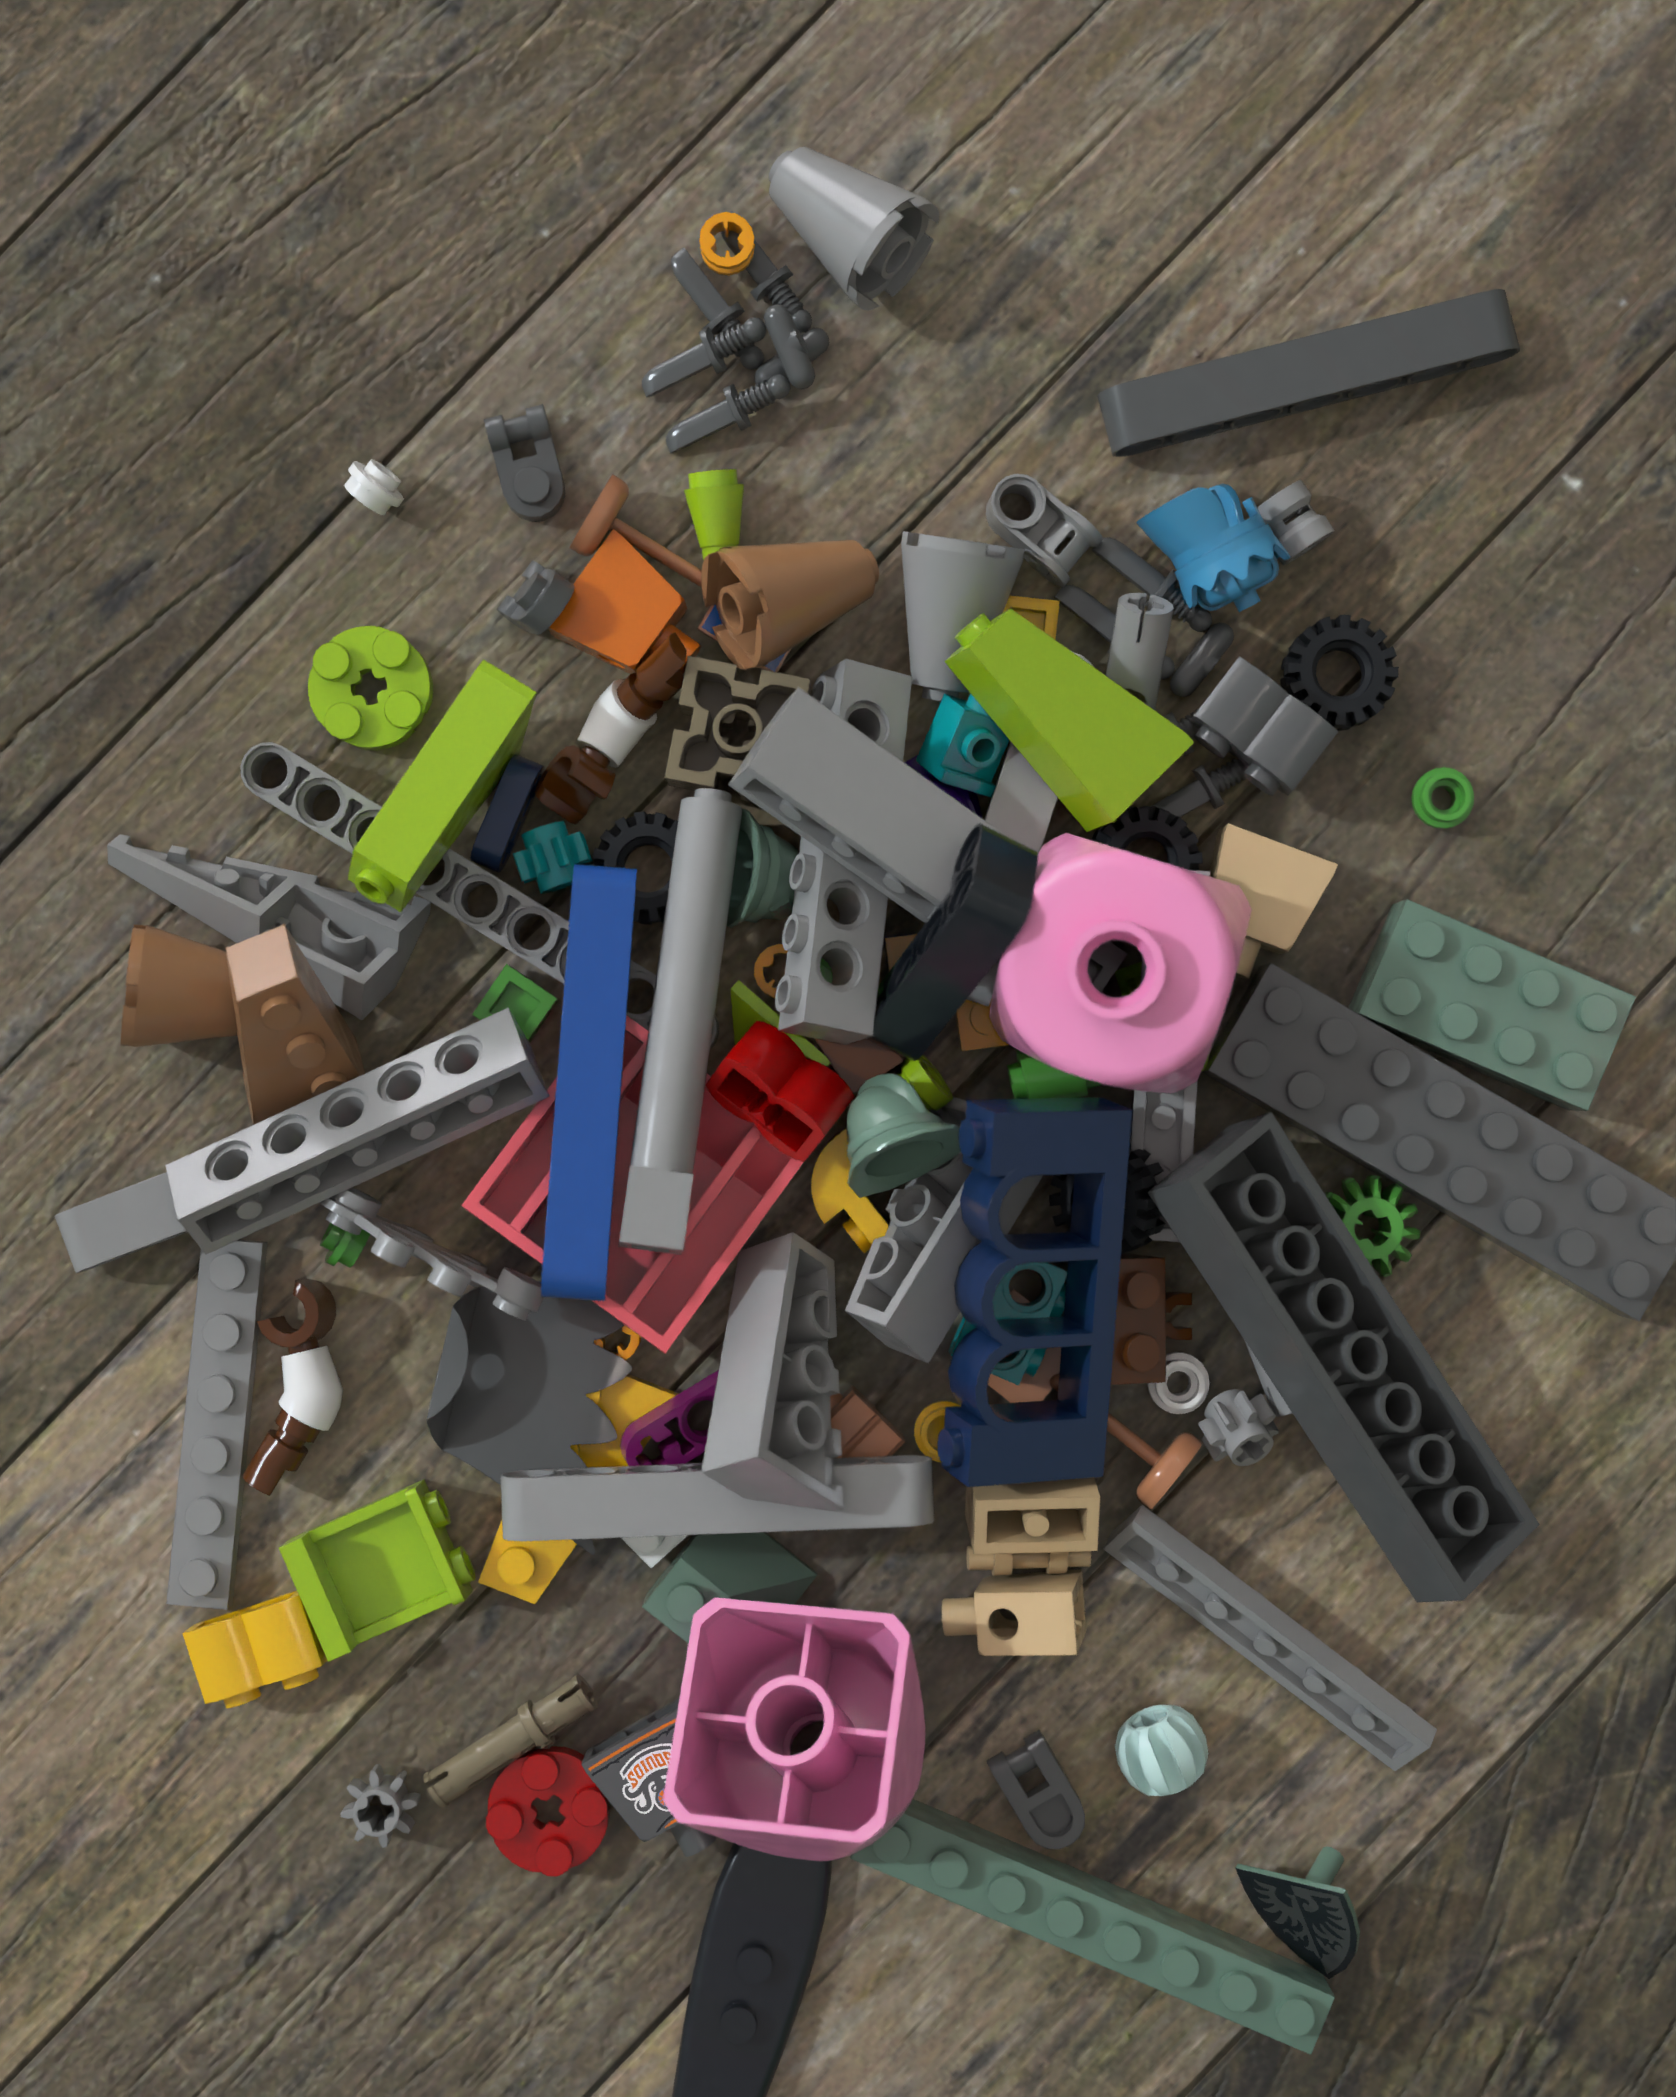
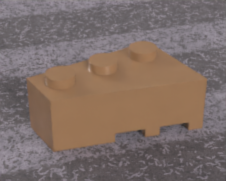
M285 924L226 948L244 1086L253 1125L365 1074L357 1039Z

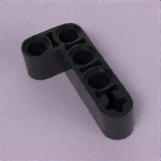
M981 823L971 830L957 856L949 893L879 984L873 1036L865 1039L912 1061H917L924 1054L1021 930L1032 903L1038 852Z

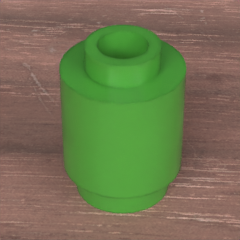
M1019 1050L1015 1051L1017 1063L1007 1065L1008 1076L1015 1099L1079 1098L1088 1095L1087 1089L1101 1086L1099 1082L1058 1070Z

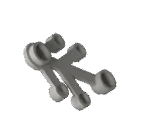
M354 1187L320 1202L329 1209L325 1219L333 1225L355 1235H360L362 1229L377 1238L371 1252L378 1257L405 1268L410 1257L413 1256L422 1259L434 1267L428 1281L451 1294L462 1297L468 1285L474 1287L482 1285L497 1293L492 1303L495 1307L521 1320H526L530 1311L537 1312L544 1297H541L540 1282L508 1267L503 1268L498 1280L486 1274L488 1267L481 1262L460 1252L434 1244V1240L431 1237L410 1226L399 1224L377 1215L382 1203Z

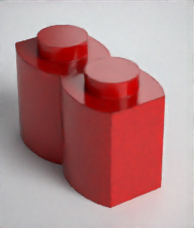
M758 1020L728 1053L705 1084L710 1094L722 1107L740 1119L755 1123L759 1132L772 1146L783 1154L802 1162L806 1161L855 1097L846 1082L834 1071L819 1062L806 1059L801 1049L784 1032L778 1031V1028Z

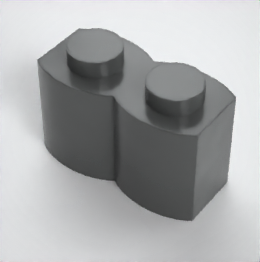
M1240 656L1190 721L1199 729L1194 737L1203 747L1220 758H1224L1228 752L1239 758L1248 766L1243 775L1253 785L1271 796L1277 790L1288 796L1339 732L1318 713L1288 694L1269 676Z

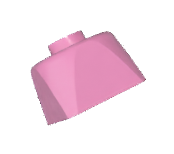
M1064 833L1042 845L1039 851L1033 898L1029 913L1021 930L1003 952L999 961L989 1014L994 1029L1002 1041L1024 1054L1053 1068L1114 1087L1146 1092L1173 1094L1197 1082L1216 1037L1241 957L1252 910L1239 885L1072 834ZM1111 940H1124L1136 946L1142 953L1146 964L1145 978L1140 987L1131 995L1120 998L1109 997L1100 993L1090 982L1087 972L1088 961L1093 951L1102 943Z
M713 1598L693 1615L663 1797L664 1803L675 1819L681 1824L750 1849L781 1857L812 1861H831L849 1856L870 1846L887 1833L904 1814L917 1791L922 1773L925 1749V1719L919 1676L911 1637L904 1625L894 1614L725 1598ZM823 1721L824 1727L817 1742L807 1751L791 1756L793 1739L801 1729L813 1722Z

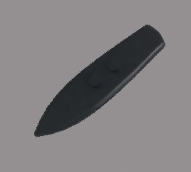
M733 1843L716 1883L700 1939L683 2023L672 2097L767 2096L800 2008L815 1961L826 1916L832 1860L812 1861L781 1857Z

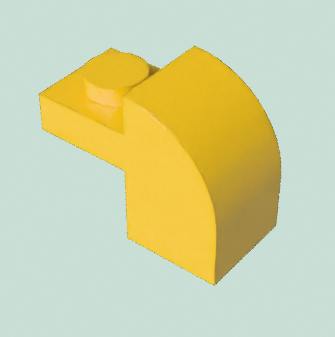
M846 1127L825 1145L816 1160L811 1180L812 1198L816 1211L824 1224L843 1209L848 1213L851 1218L844 1222L842 1226L861 1251L866 1253L870 1250L874 1239L885 1236L889 1224L867 1196L859 1198L847 1184L851 1163L847 1157L848 1138Z

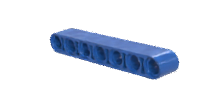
M574 864L541 1297L605 1301L637 869Z

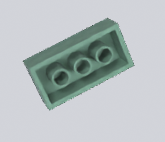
M1406 899L1392 904L1348 1008L1406 1042L1566 1110L1588 1111L1636 996Z

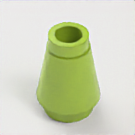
M737 469L711 470L688 474L689 489H685L684 494L699 546L702 548L703 560L708 554L714 553L723 547L738 546L740 543L744 484H738Z

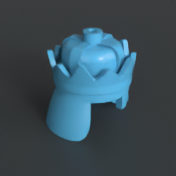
M1219 484L1209 489L1202 487L1191 489L1153 510L1136 522L1152 542L1172 561L1176 569L1174 574L1179 582L1184 603L1190 609L1199 603L1202 608L1214 611L1234 602L1238 612H1241L1257 604L1261 600L1256 590L1275 580L1279 573L1277 558L1281 557L1283 560L1291 558L1288 551L1274 535L1270 525L1265 524L1252 497L1242 502L1250 517L1244 520L1237 493L1227 484Z

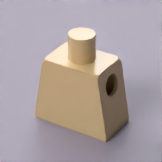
M1228 823L1220 828L1217 834L1210 877L1239 885L1252 909L1235 975L1249 979L1260 948L1278 954L1289 952L1335 874L1338 864Z
M1082 1569L1067 1570L1066 1574L1038 1572L985 1577L975 1590L974 1597L943 1599L942 1625L944 1635H977L979 1655L983 1656L1077 1655L1087 1631ZM999 1609L1011 1611L1017 1620L1005 1618Z

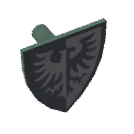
M1323 1847L1305 1879L1237 1864L1235 1869L1256 1912L1274 1934L1297 1956L1328 1979L1348 1967L1358 1951L1360 1929L1347 1889L1331 1886L1344 1862V1858L1339 1851L1332 1847Z

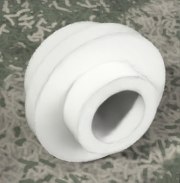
M371 459L365 466L360 462L354 461L348 468L351 476L345 483V488L353 497L372 511L385 515L391 506L399 507L404 500L401 493L396 489L401 483L400 479L381 463Z
M1183 1352L1166 1354V1382L1148 1383L1149 1394L1161 1409L1169 1413H1189L1197 1409L1208 1395L1210 1385L1208 1372L1204 1365L1190 1354ZM1177 1371L1186 1373L1189 1381L1187 1388L1181 1393L1170 1392L1167 1388L1168 1377Z

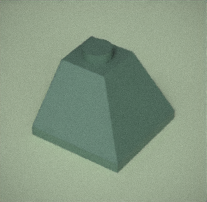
M766 1532L692 1535L647 1592L642 1608L689 1644L693 1615L713 1598L794 1605L816 1578L817 1572Z

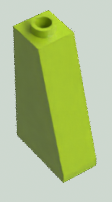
M1011 608L992 620H989L982 613L955 636L961 647L944 661L1086 832L1114 822L1194 744V741L1182 729Z
M483 659L353 849L348 880L355 884L363 896L378 904L386 903L402 912L500 782L511 758L515 754H520L536 698V691Z

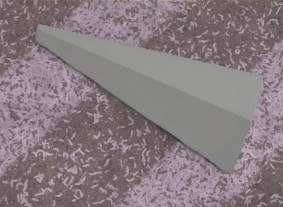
M119 834L107 844L109 865L236 943L285 924L333 1003L360 1020H363L397 986L430 915L431 902L421 897L414 896L411 905L407 904L402 912H399L386 903L378 904L367 899L358 890L356 893L320 886L318 876L231 857H226L223 865L192 859L189 849L172 845L168 853L135 847L132 845L130 836Z

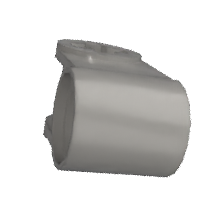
M1013 474L1003 478L997 483L986 504L985 515L991 529L1013 548L1025 549L1024 558L1043 577L1059 587H1065L1070 581L1068 572L1089 547L1096 548L1103 541L1100 532L1084 516L1063 504L1038 483L1036 479L1025 474ZM1010 493L1020 494L1025 497L1030 504V517L1021 521L1006 517L1000 507V498ZM1067 537L1070 538V542L1059 555H1055L1054 551Z

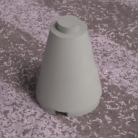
M800 147L793 152L789 150L782 153L770 169V198L848 298L861 309L873 310L879 307L871 299L883 291L892 297L895 296L909 282L926 258L934 240L925 233L929 218L937 224L939 222L937 207L926 198L808 147Z
M903 531L901 551L912 684L923 686L922 698L941 701L944 693L959 698V692H970L944 662L961 647L955 636L982 613L989 620L1003 613L1023 563L1025 549Z

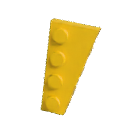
M628 1374L624 1379L605 1389L586 1394L609 1418L616 1430L617 1439L601 1444L571 1445L570 1448L582 1459L587 1468L628 1466L620 1447L625 1429L632 1422L679 1393ZM651 1436L644 1437L640 1441L643 1449L651 1439ZM501 1520L478 1583L536 1604L577 1544L572 1539L544 1541L503 1539Z

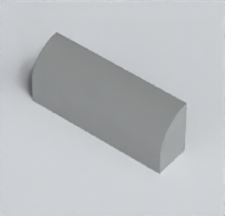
M799 687L771 719L728 784L924 923L928 921L949 893L957 856L971 830L981 823L1003 834Z

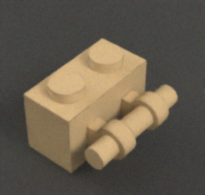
M1095 1478L979 1487L966 1486L965 1517L972 1546H967L966 1550L967 1569L991 1570L992 1576L1012 1575L1013 1569L1046 1568L1047 1574H1066L1068 1567H1090L1091 1551H1098L1100 1494Z

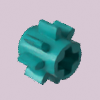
M565 821L546 824L523 833L521 837L526 850L513 853L521 881H524V884L536 880L540 894L572 886L574 864L583 865L592 862L584 834L579 831L569 835Z

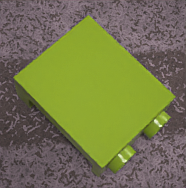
M424 1479L296 1535L279 1547L328 1662L350 1653L358 1644L434 1610L450 1603L455 1606L464 1602L472 1593L473 1589L470 1582L476 1579L472 1562L462 1546L454 1548L445 1528L446 1525L451 1524L447 1505L437 1489L432 1492L429 1491Z

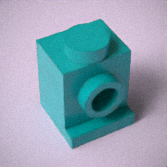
M944 693L916 761L940 782L992 797L996 786L991 781L1009 739L971 693L967 701Z

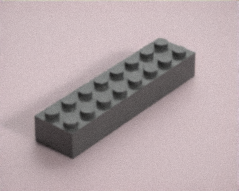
M1272 963L1259 966L1213 1045L1205 1070L1201 1071L1203 1074L1263 1109L1272 1112L1275 1116L1392 1184L1400 1185L1407 1193L1618 1316L1640 1321L1676 1259L1675 1198Z
M1272 1112L1229 1125L1149 1190L1148 1194L1416 1602L1464 1601L1540 1524Z

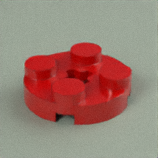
M564 1746L537 1749L527 1752L503 1768L498 1774L488 1797L486 1828L493 1837L500 1852L515 1865L531 1872H540L546 1876L557 1877L564 1874L570 1868L582 1864L601 1844L610 1820L609 1801L581 1764L585 1755ZM552 1795H555L562 1800L559 1812L564 1816V1819L558 1823L550 1820L545 1824L536 1818L538 1810L532 1805V1802L537 1797L543 1801H548Z

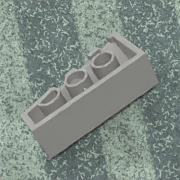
M953 1097L950 1102L939 1110L928 1111L941 1117L944 1123L955 1124L960 1128L962 1121L966 1119L967 1101ZM961 1152L943 1165L907 1182L904 1189H894L886 1208L891 1218L885 1236L873 1240L845 1309L847 1313L887 1347L926 1363L930 1362L960 1312L956 1305L954 1289L958 1268L969 1251L981 1243L979 1239L970 1233L962 1219L960 1198L964 1182L973 1168L963 1163V1154ZM1043 1175L1021 1179L1009 1189L1003 1198L999 1219L1004 1235L1008 1234Z
M794 1232L739 1251L701 1473L745 1499L835 1512L844 1509L843 1486L833 1485L832 1458L842 1456L841 1430L831 1429L830 1396L839 1393V1370L834 1369L832 1359L828 1353V1339L837 1337L835 1266L832 1258Z

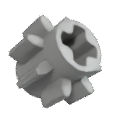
M1237 1389L1227 1390L1215 1396L1205 1408L1204 1415L1206 1419L1198 1424L1204 1433L1202 1441L1214 1461L1217 1462L1229 1455L1233 1464L1237 1466L1252 1465L1263 1459L1273 1447L1274 1441L1272 1436L1279 1432L1273 1422L1276 1414L1265 1397L1259 1394L1249 1400L1244 1391Z
M375 1764L370 1772V1782L368 1784L358 1778H353L346 1789L353 1797L357 1798V1801L347 1804L340 1815L341 1818H353L358 1828L354 1838L357 1842L363 1839L365 1835L378 1837L380 1845L384 1848L388 1846L392 1838V1830L395 1827L401 1832L409 1834L415 1821L404 1811L417 1806L421 1799V1794L415 1792L408 1793L404 1784L407 1771H401L396 1777L384 1775L381 1765ZM375 1795L380 1796L382 1805L393 1806L388 1816L382 1815L380 1806L369 1805Z

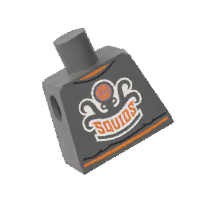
M679 1697L587 1749L581 1765L640 1840L643 1842L649 1841L670 1829L685 1857H690L710 1846L717 1837L679 1823L663 1801Z

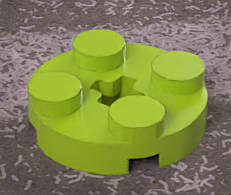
M360 626L339 633L330 642L321 645L316 650L313 656V666L308 678V696L317 720L332 736L362 750H383L403 743L415 732L414 729L421 723L424 714L428 713L431 706L433 681L424 657L401 634L377 626ZM372 672L377 680H386L387 689L378 692V702L372 705H368L364 696L355 695V685L362 683V675Z

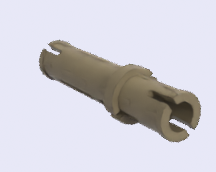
M576 1674L570 1681L536 1703H532L531 1700L526 1701L518 1707V1714L433 1770L424 1773V1783L426 1785L434 1783L433 1786L427 1788L432 1799L441 1808H446L452 1801L535 1747L541 1746L542 1749H545L555 1742V1734L589 1712L598 1709L597 1699L594 1697L588 1698L594 1693L581 1675Z

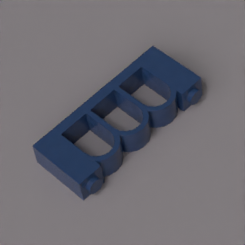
M1105 1098L967 1100L966 1119L960 1125L958 1140L961 1153L963 1154V1163L973 1169L964 1182L960 1204L964 1223L970 1233L979 1239L981 1243L971 1249L960 1264L954 1289L956 1305L964 1319L975 1326V1328L962 1338L953 1351L948 1370L950 1389L961 1406L946 1407L944 1429L940 1431L937 1442L942 1468L967 1487L1103 1477L1132 1122L1131 1109ZM1075 1174L1070 1232L1003 1234L1000 1227L999 1212L1003 1198L1014 1184L1023 1178L1035 1175ZM1068 1261L1063 1317L996 1320L993 1299L996 1287L1005 1274L1016 1266L1027 1263ZM1061 1347L1057 1400L1002 1404L988 1403L987 1385L989 1377L1000 1360L1012 1352L1023 1349Z

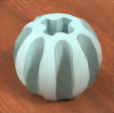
M1154 1705L1136 1712L1119 1728L1115 1744L1117 1762L1121 1772L1131 1786L1147 1796L1172 1795L1190 1787L1204 1773L1209 1754L1206 1736L1192 1714L1177 1705Z

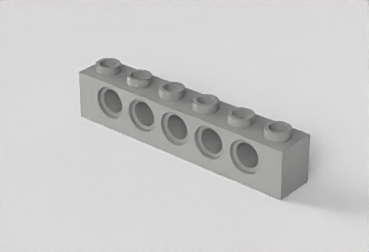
M844 659L820 674L814 683L811 696L842 719L850 722L856 729L903 762L912 676L850 659ZM801 836L799 854L792 863L789 876L790 887L792 890H795L792 914L785 923L782 935L783 948L787 951L785 975L780 979L775 994V1007L780 1012L778 1031L846 1045L873 1036L888 897ZM827 899L832 900L836 904L840 914L839 923L834 921L829 915ZM821 958L832 969V984L828 983L821 974Z
M508 1007L165 1165L177 1220L203 1252L209 1254L549 1097L528 1039Z

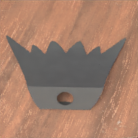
M478 1287L464 1294L452 1307L426 1419L428 1429L435 1443L441 1450L459 1458L500 1485V1475L512 1471L587 1468L586 1464L570 1446L610 1442L617 1439V1433L606 1414L586 1394L605 1389L624 1379L632 1371V1366L626 1360L596 1345L594 1340L616 1332L624 1324L591 1300L544 1297L538 1311H530L527 1319L521 1320L495 1307L492 1303L497 1293L486 1287ZM572 1539L592 1555L595 1554L592 1539Z

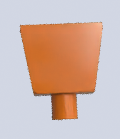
M614 529L574 582L575 589L569 602L548 628L549 632L557 639L629 674L636 673L638 666L673 633L677 634L687 650L685 664L680 668L682 674L685 672L688 656L696 657L702 646L675 627L687 610L684 598Z

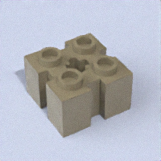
M688 656L679 707L682 714L692 716L689 732L678 729L673 731L664 777L668 785L695 791L699 788L718 789L720 780L730 782L761 733L791 694L799 687L810 695L811 679L761 669L759 685L739 681L740 675L735 664ZM737 720L747 721L749 732H756L752 740H745L741 747L731 746L730 738L722 737L724 729H734ZM739 793L741 800L750 801L748 798Z

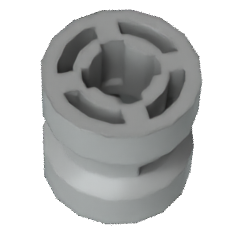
M1302 480L1292 483L1257 507L1265 524L1270 525L1274 535L1291 556L1287 560H1283L1281 557L1278 558L1283 566L1307 553L1335 532L1325 515L1315 513L1310 505L1311 493ZM1296 516L1294 520L1289 522L1287 525L1285 524V522Z

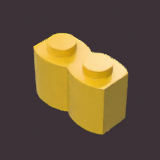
M297 1590L192 1625L182 1633L205 1704L223 1700L225 1708H233L257 1699L261 1696L259 1687L281 1681L284 1690L309 1683L319 1677L317 1668L323 1666L328 1661Z

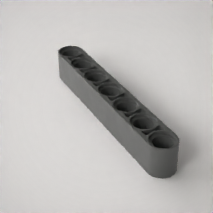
M1494 289L1128 381L1100 392L1097 397L1112 455L1114 457H1123L1490 365L1514 356L1520 352V346L1506 292L1503 289Z

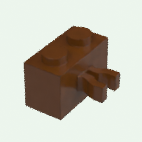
M1121 1254L1111 1385L1166 1382V1338L1192 1340V1328L1173 1326L1171 1322L1166 1321V1313H1171L1175 1306L1192 1305V1293L1165 1292V1258Z

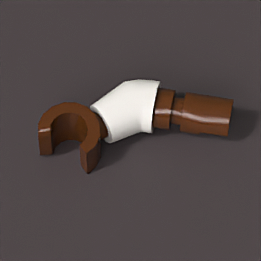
M676 633L671 634L638 666L636 673L630 674L625 680H615L594 703L576 741L582 750L575 745L566 746L555 756L543 772L535 789L536 797L546 807L569 823L577 825L587 814L588 808L596 796L600 799L607 798L616 776L607 767L617 768L642 736L656 722V712L662 707L663 701L670 700L682 688L684 676L680 668L685 664L687 650Z
M307 1278L295 1280L293 1295L303 1303L305 1308V1320L298 1330L292 1328L284 1316L257 1321L262 1334L271 1343L287 1347L289 1355L281 1357L284 1393L278 1402L282 1409L275 1420L279 1429H270L242 1475L249 1485L268 1496L272 1494L285 1470L291 1472L298 1470L308 1453V1449L304 1444L306 1442L314 1443L321 1430L328 1431L341 1407L343 1388L328 1346L319 1347L318 1340L324 1338L332 1329L336 1318V1302L331 1291L322 1282Z

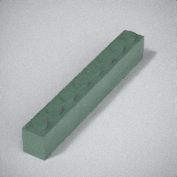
M912 1799L904 1814L887 1833L870 1846L850 1855L852 1860L1310 2055L1335 1999L1325 1977L1319 1971L915 1799Z

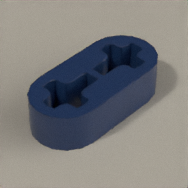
M518 754L511 758L475 839L470 856L471 861L496 872L502 871L513 851L536 797L535 789L545 770L543 765Z

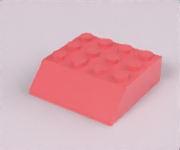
M626 1016L605 1301H591L666 1354L804 1162L795 1160L777 1150L763 1137L755 1123L740 1119L727 1111L713 1098L705 1085L682 1254L676 1255L618 1247L649 1032L633 1019ZM706 1073V1081H705V1084L707 1083V1081H708V1080L710 1079V1077H711V1076H710L709 1074H707V1073ZM557 1077L547 1089L549 1097L535 1105L461 1205L465 1210L542 1266Z

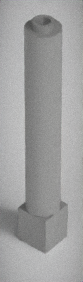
M696 789L694 797L683 798L680 803L618 1247L681 1255L684 1250L694 1176L695 1154L742 816V808L731 802L732 795L718 789Z

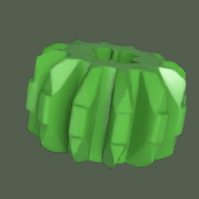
M1367 1175L1361 1191L1356 1180L1347 1177L1342 1180L1345 1200L1332 1192H1326L1325 1195L1370 1265L1373 1264L1379 1275L1389 1276L1392 1274L1389 1254L1403 1262H1408L1412 1257L1409 1250L1400 1245L1402 1237L1411 1240L1420 1238L1421 1231L1419 1229L1403 1225V1220L1413 1217L1418 1212V1209L1412 1203L1401 1204L1395 1207L1403 1193V1188L1398 1184H1391L1381 1193L1382 1184L1380 1177ZM1362 1213L1365 1216L1378 1218V1230L1371 1229V1232L1376 1234L1372 1240L1355 1235V1224H1363V1222L1357 1219Z

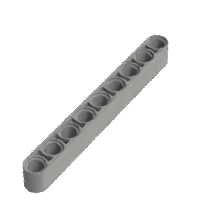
M273 742L260 743L251 747L244 755L240 765L241 778L245 786L253 794L353 854V849L382 808L300 756ZM283 758L287 765V776L284 782L275 788L266 789L261 781L263 767L270 760ZM335 790L340 798L338 812L333 818L326 821H318L313 813L315 798L323 791ZM449 848L442 857L445 862L443 877L432 885H421L416 894L564 984L569 921ZM480 885H490L497 893L498 902L496 908L490 915L476 918L469 911L468 897L474 888ZM531 917H543L550 926L549 939L543 947L536 950H528L519 939L521 925ZM631 960L629 983L635 980H645L655 989L656 975ZM652 1007L643 1014H632L627 1010L628 1017L649 1031ZM714 1015L710 1050L716 1044L719 1037V1022L716 1015Z

